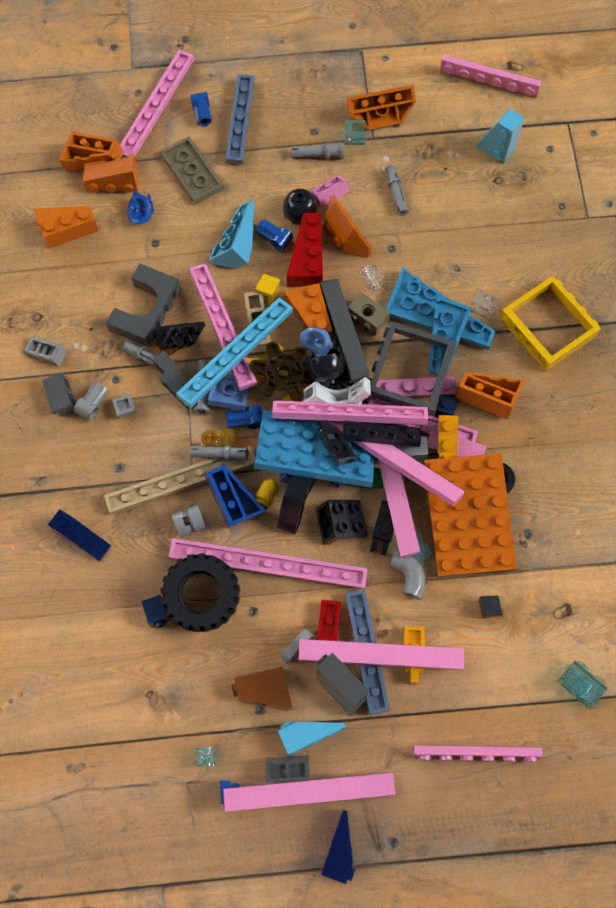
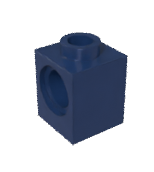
M161 594L141 601L148 624L151 628L155 627V629L166 626V622L170 621L169 616L165 613V607L162 606L161 599L163 598Z

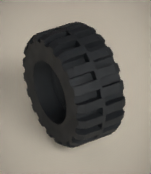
M205 553L187 555L186 558L177 560L174 566L171 565L168 569L169 573L162 580L164 584L161 587L160 593L163 597L161 599L162 606L165 607V613L172 619V622L183 629L194 632H208L226 624L229 618L235 614L237 604L240 601V586L232 568L221 559L213 555H206ZM196 574L210 575L216 580L220 589L216 605L205 612H195L189 609L182 597L184 584L190 577Z

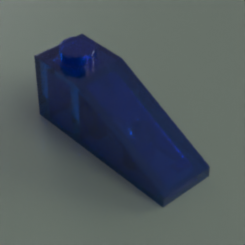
M61 509L58 510L48 524L53 532L99 562L111 547L109 543Z
M342 810L321 875L346 884L347 880L352 881L356 868L352 867L353 856L348 814L346 810Z

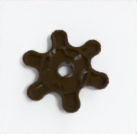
M268 343L266 345V351L269 355L268 360H253L249 365L252 373L263 375L266 378V382L261 387L262 394L265 397H270L275 391L283 390L289 394L292 401L298 402L304 395L300 384L303 382H315L310 377L307 368L302 364L303 359L307 356L306 349L297 347L292 353L286 354L280 350L277 343ZM285 370L289 374L288 376L282 375L279 371Z

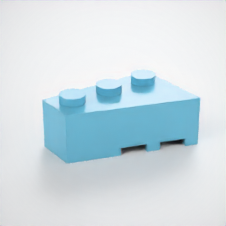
M509 109L484 135L476 147L492 156L495 160L505 163L516 149L525 117Z

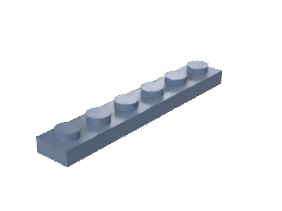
M237 75L225 157L226 163L243 164L255 80L254 75Z
M365 590L345 593L354 641L359 643H376ZM359 665L363 685L369 690L366 696L369 715L389 712L390 707L381 666Z

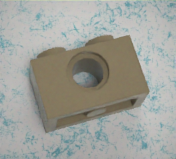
M362 292L348 306L352 322L360 324L365 331L374 335L381 331L390 318V311Z

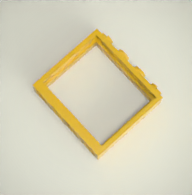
M551 276L502 309L499 317L545 371H548L597 337L601 330L598 322L589 316L587 310L580 306L573 294L569 293L563 287L562 282L554 276ZM548 289L552 291L587 330L586 333L553 356L514 313Z

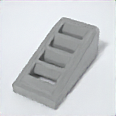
M31 336L23 351L27 355L56 366L61 365L67 353L62 345Z

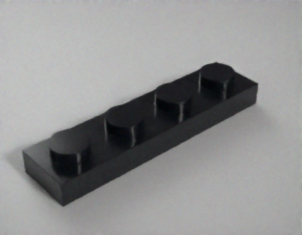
M353 421L343 422V436L345 440L420 447L421 445L420 428Z

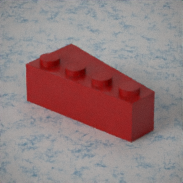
M303 213L286 276L287 287H304L323 281L321 213Z

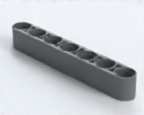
M338 279L320 281L319 284L339 354H343L349 383L358 382L364 377L369 380V369Z

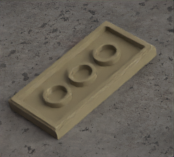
M190 137L160 151V156L194 205L224 190V185Z

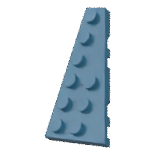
M402 267L386 309L390 311V317L433 331L437 295L444 298L447 297L432 286H427L421 282L419 277H414L406 268ZM469 315L460 341L489 350L495 331L479 319H474Z

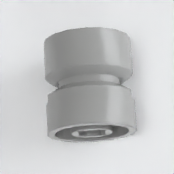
M198 505L187 508L186 512L181 510L171 514L180 538L190 535L192 530L198 532L206 529ZM189 518L191 524L185 526L183 520Z

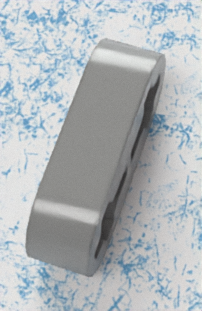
M304 629L281 653L280 658L288 664L299 653V640H311L314 635L307 629Z

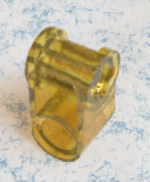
M234 429L206 430L201 435L202 446L226 447L231 445V447L238 448V432Z

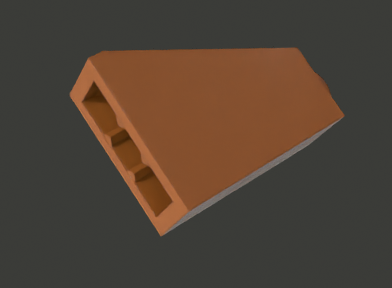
M283 666L234 678L235 684L232 685L234 697L238 696L240 702L287 711L293 710Z

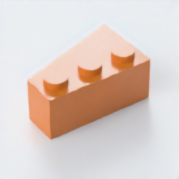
M134 153L129 154L128 158L120 159L118 156L114 157L113 161L105 162V160L85 163L83 183L86 191L138 192L139 170Z
M320 284L284 291V301L293 307V315L299 320L304 330L307 328L323 329L327 331L332 341L333 331Z

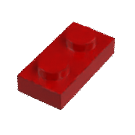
M321 600L317 640L337 641L342 602Z

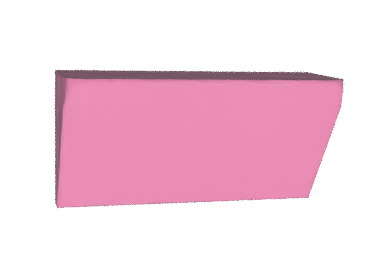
M339 175L310 190L321 207L329 204L330 197L333 194L336 198H339L350 191L347 180Z

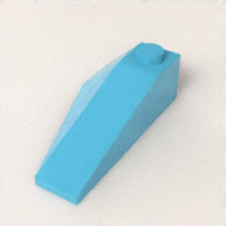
M252 199L240 205L230 220L232 225L221 235L223 240L220 245L216 244L208 260L211 264L236 269L249 262L253 238L254 201Z

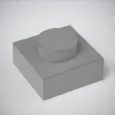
M130 394L112 399L118 419L136 413Z

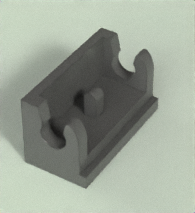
M60 372L42 380L51 412L53 414L59 413L60 417L74 412L76 402L68 378Z
M308 755L267 757V783L310 781Z

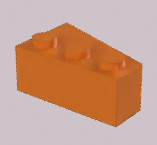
M71 131L59 162L67 172L84 170L85 163L105 160V162L113 161L114 157L118 156L122 159L125 151L117 139Z
M90 206L33 209L48 249L99 231Z
M465 372L455 398L508 420L525 379L512 380L507 379L505 376L495 378L489 377L488 374Z

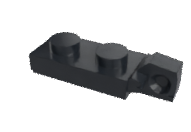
M327 420L320 421V427L318 428L320 439L336 465L355 462L356 455L340 430L333 429Z

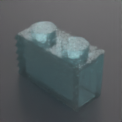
M575 660L567 667L557 682L584 706L591 709L607 691L608 687L605 686L606 683L602 678L588 672L589 668L583 662Z

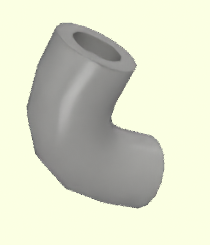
M396 549L389 568L404 574L405 584L402 594L409 598L420 600L425 586L423 568L412 556L401 558L399 550Z

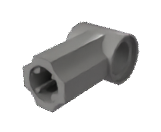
M94 382L84 398H80L76 402L74 412L90 421L94 420L99 412V406L109 390L101 383Z

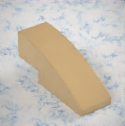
M256 291L244 293L249 325L265 311L263 295ZM270 334L258 345L270 343Z

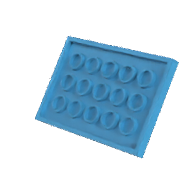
M263 410L254 469L372 488L374 455L352 441L346 440L356 455L355 462L337 466L320 439L318 430L320 421L272 418V411Z

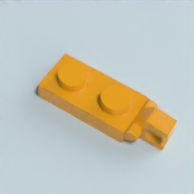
M438 415V458L456 457L458 415Z
M404 626L403 645L425 646V627ZM403 667L404 673H409V684L417 685L419 683V674H423L424 668Z

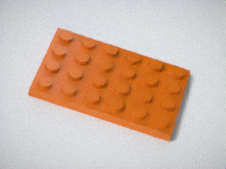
M502 453L424 460V466L465 491L463 497L452 507L427 490L437 577L516 570Z

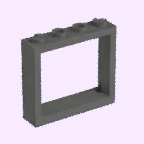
M391 322L390 328L386 327L383 338H386L385 342L380 344L377 352L380 355L379 360L374 361L371 370L374 372L373 378H369L370 396L399 406L427 407L428 415L433 416L456 341ZM394 333L446 349L429 404L376 387Z

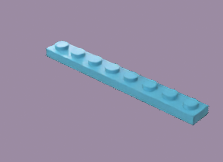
M279 297L176 393L177 398L192 408L293 312V307Z

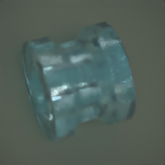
M195 748L197 759L194 762V766L215 767L214 755L216 754V748Z

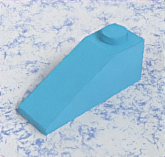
M289 721L280 726L281 730L278 733L288 756H291L344 730L346 726L344 723H292V721Z

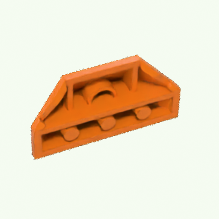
M414 85L346 98L349 115L367 130L401 124L416 103Z
M333 194L330 197L325 216L324 229L328 235L331 234L336 247H340L343 253L369 258L372 246Z

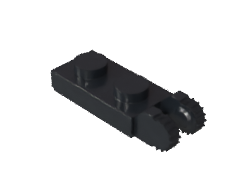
M382 500L372 535L373 540L370 552L374 553L377 547V540L385 541L381 552L382 555L386 556L389 543L392 541L394 526L388 501Z

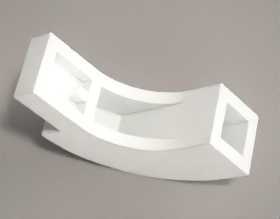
M364 377L352 386L342 390L328 389L315 381L303 389L302 402L362 404V400L371 395L370 380Z

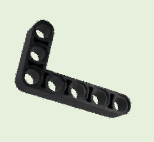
M293 475L282 499L277 522L278 529L294 535L297 533L305 502L316 481L315 478Z

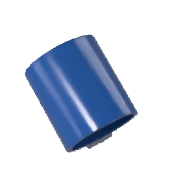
M207 92L191 94V103L193 110H195L198 125L202 127L208 126L212 123V117L209 110L210 104Z
M266 219L261 220L256 229V233L270 241L271 245L278 251H283L293 239V235L288 229L284 227L278 228Z
M250 405L246 407L245 411L226 412L227 428H260L263 414L262 406Z

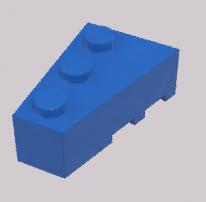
M225 464L205 473V479L228 529L267 511L245 489Z

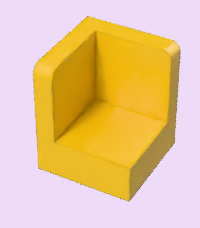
M263 274L255 291L268 296V305L273 304L280 291V279Z

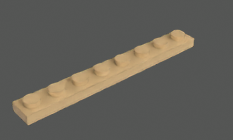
M251 445L247 446L249 449L248 460L231 459V461H226V459L211 458L106 494L104 498L109 513L112 515L207 482L204 476L205 473L224 464L232 473L252 467L255 464V455Z

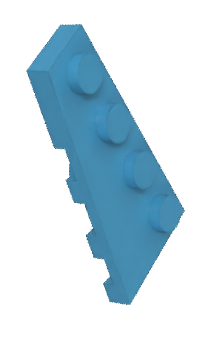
M437 295L432 334L456 341L451 358L452 361L472 307ZM431 344L428 372L438 375L446 352L445 348Z

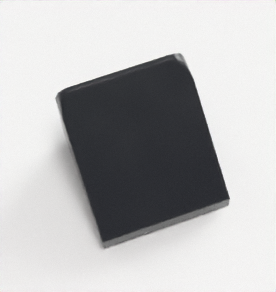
M498 596L479 597L478 601L482 619L502 616Z

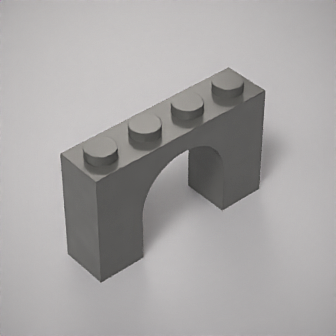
M139 263L131 277L133 285L136 288L153 294L157 298L156 306L149 313L140 316L131 315L114 308L106 321V325L109 331L148 347L150 342H153L155 339L153 332L155 327L163 325L167 311L170 312L172 309L173 300L179 296L181 287L179 279Z
M333 653L329 656L325 654L317 662L316 681L351 717L366 702L365 697L368 695L369 690Z

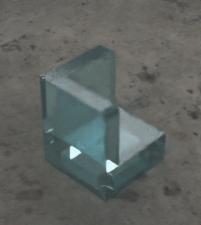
M345 120L344 145H365V120Z

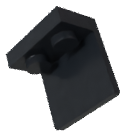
M202 321L155 327L153 332L161 350H172L183 346L191 347L201 334L205 323Z
M327 500L316 507L323 545H330L340 538H365L368 536L360 500Z

